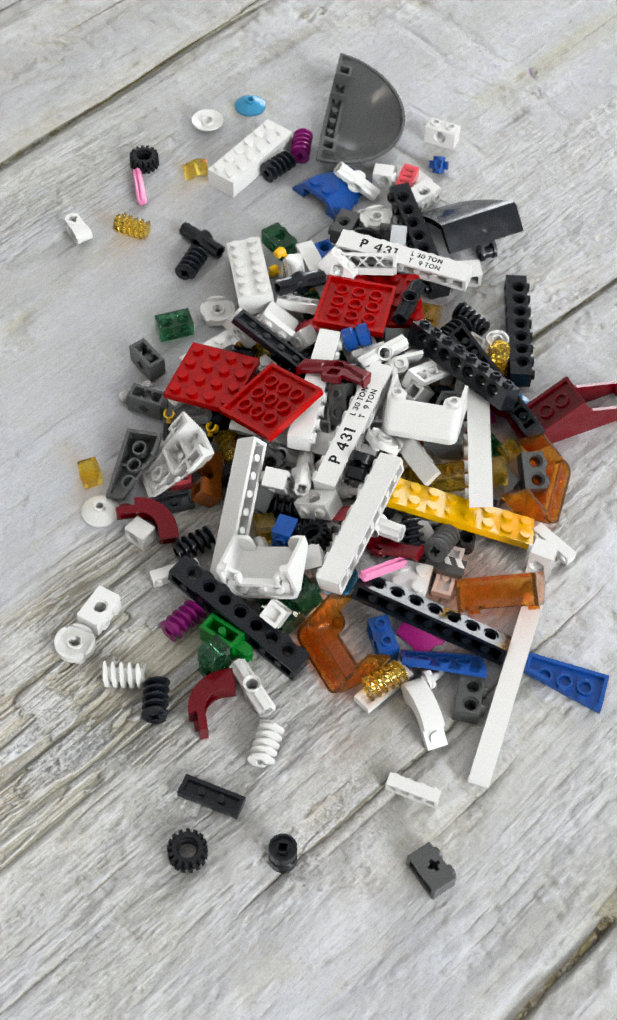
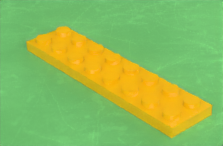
M402 478L399 479L386 505L389 508L438 523L450 524L458 529L528 550L530 543L533 544L535 519L496 507L469 508V500H465L464 497Z

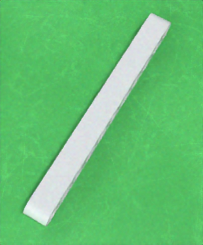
M525 593L468 783L489 789L545 598Z

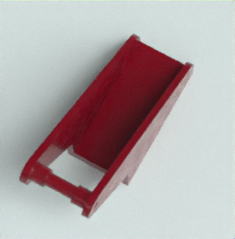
M566 376L527 403V407L546 431L532 443L511 416L507 417L506 420L527 450L532 451L617 421V406L589 408L586 403L612 393L617 396V381L573 385Z

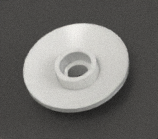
M204 109L193 115L192 123L199 130L213 131L221 127L223 116L216 110Z
M104 495L94 496L83 504L81 515L84 522L89 526L96 528L107 527L117 520L116 507H119L114 499L106 498Z

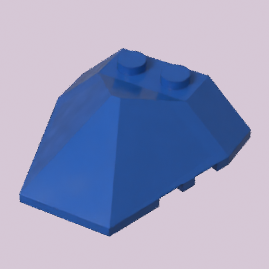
M334 170L304 179L292 187L303 198L311 193L326 204V215L333 220L335 215L339 214L341 208L351 211L353 206L357 205L359 198L363 196L360 192L350 191L348 184L333 173Z

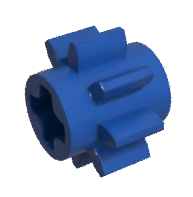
M433 156V160H429V169H432V173L444 174V170H448L449 162L445 161V157Z

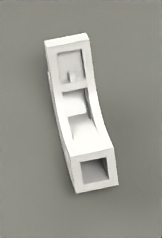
M407 371L401 374V376L399 377L400 383L404 379ZM414 380L410 382L407 388L402 386V389L407 393V398L412 401L428 403L435 394L428 385L422 387Z
M420 678L400 684L405 704L412 708L418 720L425 749L430 751L448 745L443 728L445 726L443 716L428 684Z

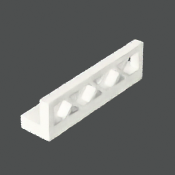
M343 252L345 256H349L348 260L356 256L361 261L356 266L359 271L357 275L393 276L397 274V253ZM370 256L378 261L373 267L365 262ZM386 257H393V267H386L382 261Z
M431 360L409 369L401 385L407 388L410 382L414 380L424 387L452 374Z

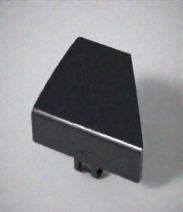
M471 200L422 212L425 222L441 230L449 254L476 246V256L480 262L485 261L486 258L497 257L496 239L523 231L517 205L514 201Z

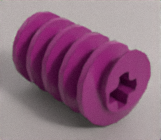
M306 128L297 129L292 139L290 153L294 156L296 163L299 164L309 161L313 134Z
M187 599L184 601V605H180L178 610H174L172 615H168L166 620L161 621L160 626L163 633L171 641L176 642L175 636L182 638L181 631L188 633L187 626L193 628L194 623L192 621L199 623L198 615L201 618H205L206 614L196 602Z

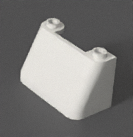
M233 535L216 567V571L222 583L226 584L236 596L238 595L242 598L296 599L302 587L308 542L305 536L295 535L290 537L288 541L289 547L256 546L248 535Z

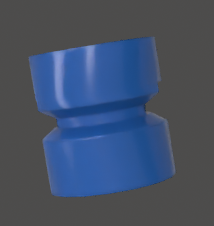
M366 322L356 325L355 329L349 327L341 330L347 352L358 349L359 345L362 348L372 345L370 331Z

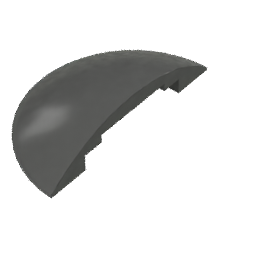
M340 53L323 121L316 161L329 164H338L342 161L346 165L365 163L385 155L397 144L405 126V111L397 91L382 74L363 61Z

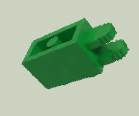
M211 613L199 627L200 639L231 660H234L236 657L238 659L245 658L247 663L252 661L253 648L245 641V633Z

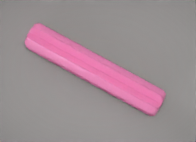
M140 168L132 170L137 202L142 206L147 203L142 171H140Z
M396 557L360 571L359 578L366 582L406 566L407 559Z

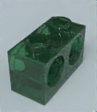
M188 308L154 315L155 328L160 342L195 335L194 322Z
M217 634L197 648L198 670L203 677L218 670L229 669L231 665L230 646Z

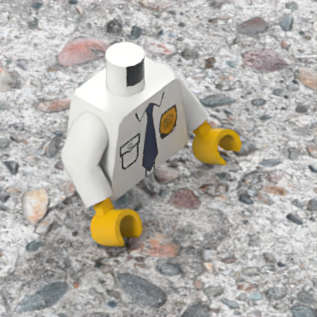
M278 247L273 252L277 259L284 257L280 269L277 265H272L268 268V275L270 277L278 275L279 279L290 277L297 271L305 273L302 253L287 254L283 247ZM297 292L292 293V294L295 295V296H302V295H303V294H297Z

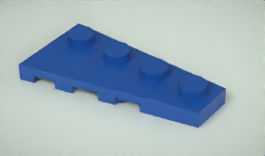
M400 650L401 665L409 668L419 667L487 678V668L483 657L476 654Z
M529 652L524 674L600 714L609 675Z

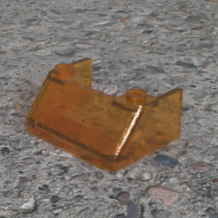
M544 433L519 439L517 443L525 452H544V457L547 458L546 475L549 476V486L544 492L532 493L529 489L502 494V498L516 514L535 519L534 521L546 524L557 523L560 519L571 476L570 466ZM529 460V463L533 467H536V462L534 460ZM531 478L532 483L538 485V480Z
M544 571L455 580L458 613L468 611L469 615L481 614L480 610L516 606H528V610L540 609V606L544 605Z
M329 594L297 631V639L300 645L307 650L310 655L309 660L331 693H342L372 679L391 658L389 655L367 654L358 664L339 635L345 627V618L341 611L351 601V595Z

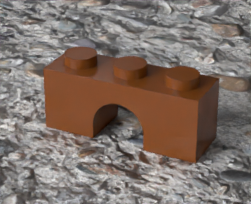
M214 451L215 454L196 471L202 477L192 485L191 501L208 508L219 503L222 498V454Z

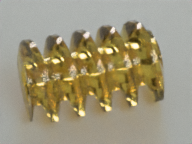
M123 213L121 216L117 214L114 219L113 230L133 238H138L139 240H146L150 233L151 222L147 220L145 223V220L142 218L139 221L138 217L133 219L132 215L127 217L126 213Z
M497 339L488 346L487 355L504 375L507 371L510 345L504 340Z
M229 430L220 431L215 437L225 465L233 461L235 449L230 445L231 441L235 437L239 438L237 432Z
M393 659L389 664H384L382 668H377L376 672H370L369 676L364 675L362 677V686L369 700L374 701V693L377 697H381L380 690L386 694L389 692L387 686L394 690L396 688L394 682L401 686V678L408 682L409 676L401 663Z

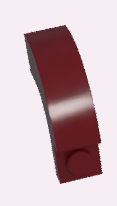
M134 497V505L124 503L116 507L117 520L131 519L139 516L152 522L158 532L159 545L174 543L175 539H179L178 526L174 516L160 502L146 497Z
M232 668L208 674L195 685L188 701L189 722H194L195 732H199L200 740L209 738L206 719L208 707L218 699L236 696Z

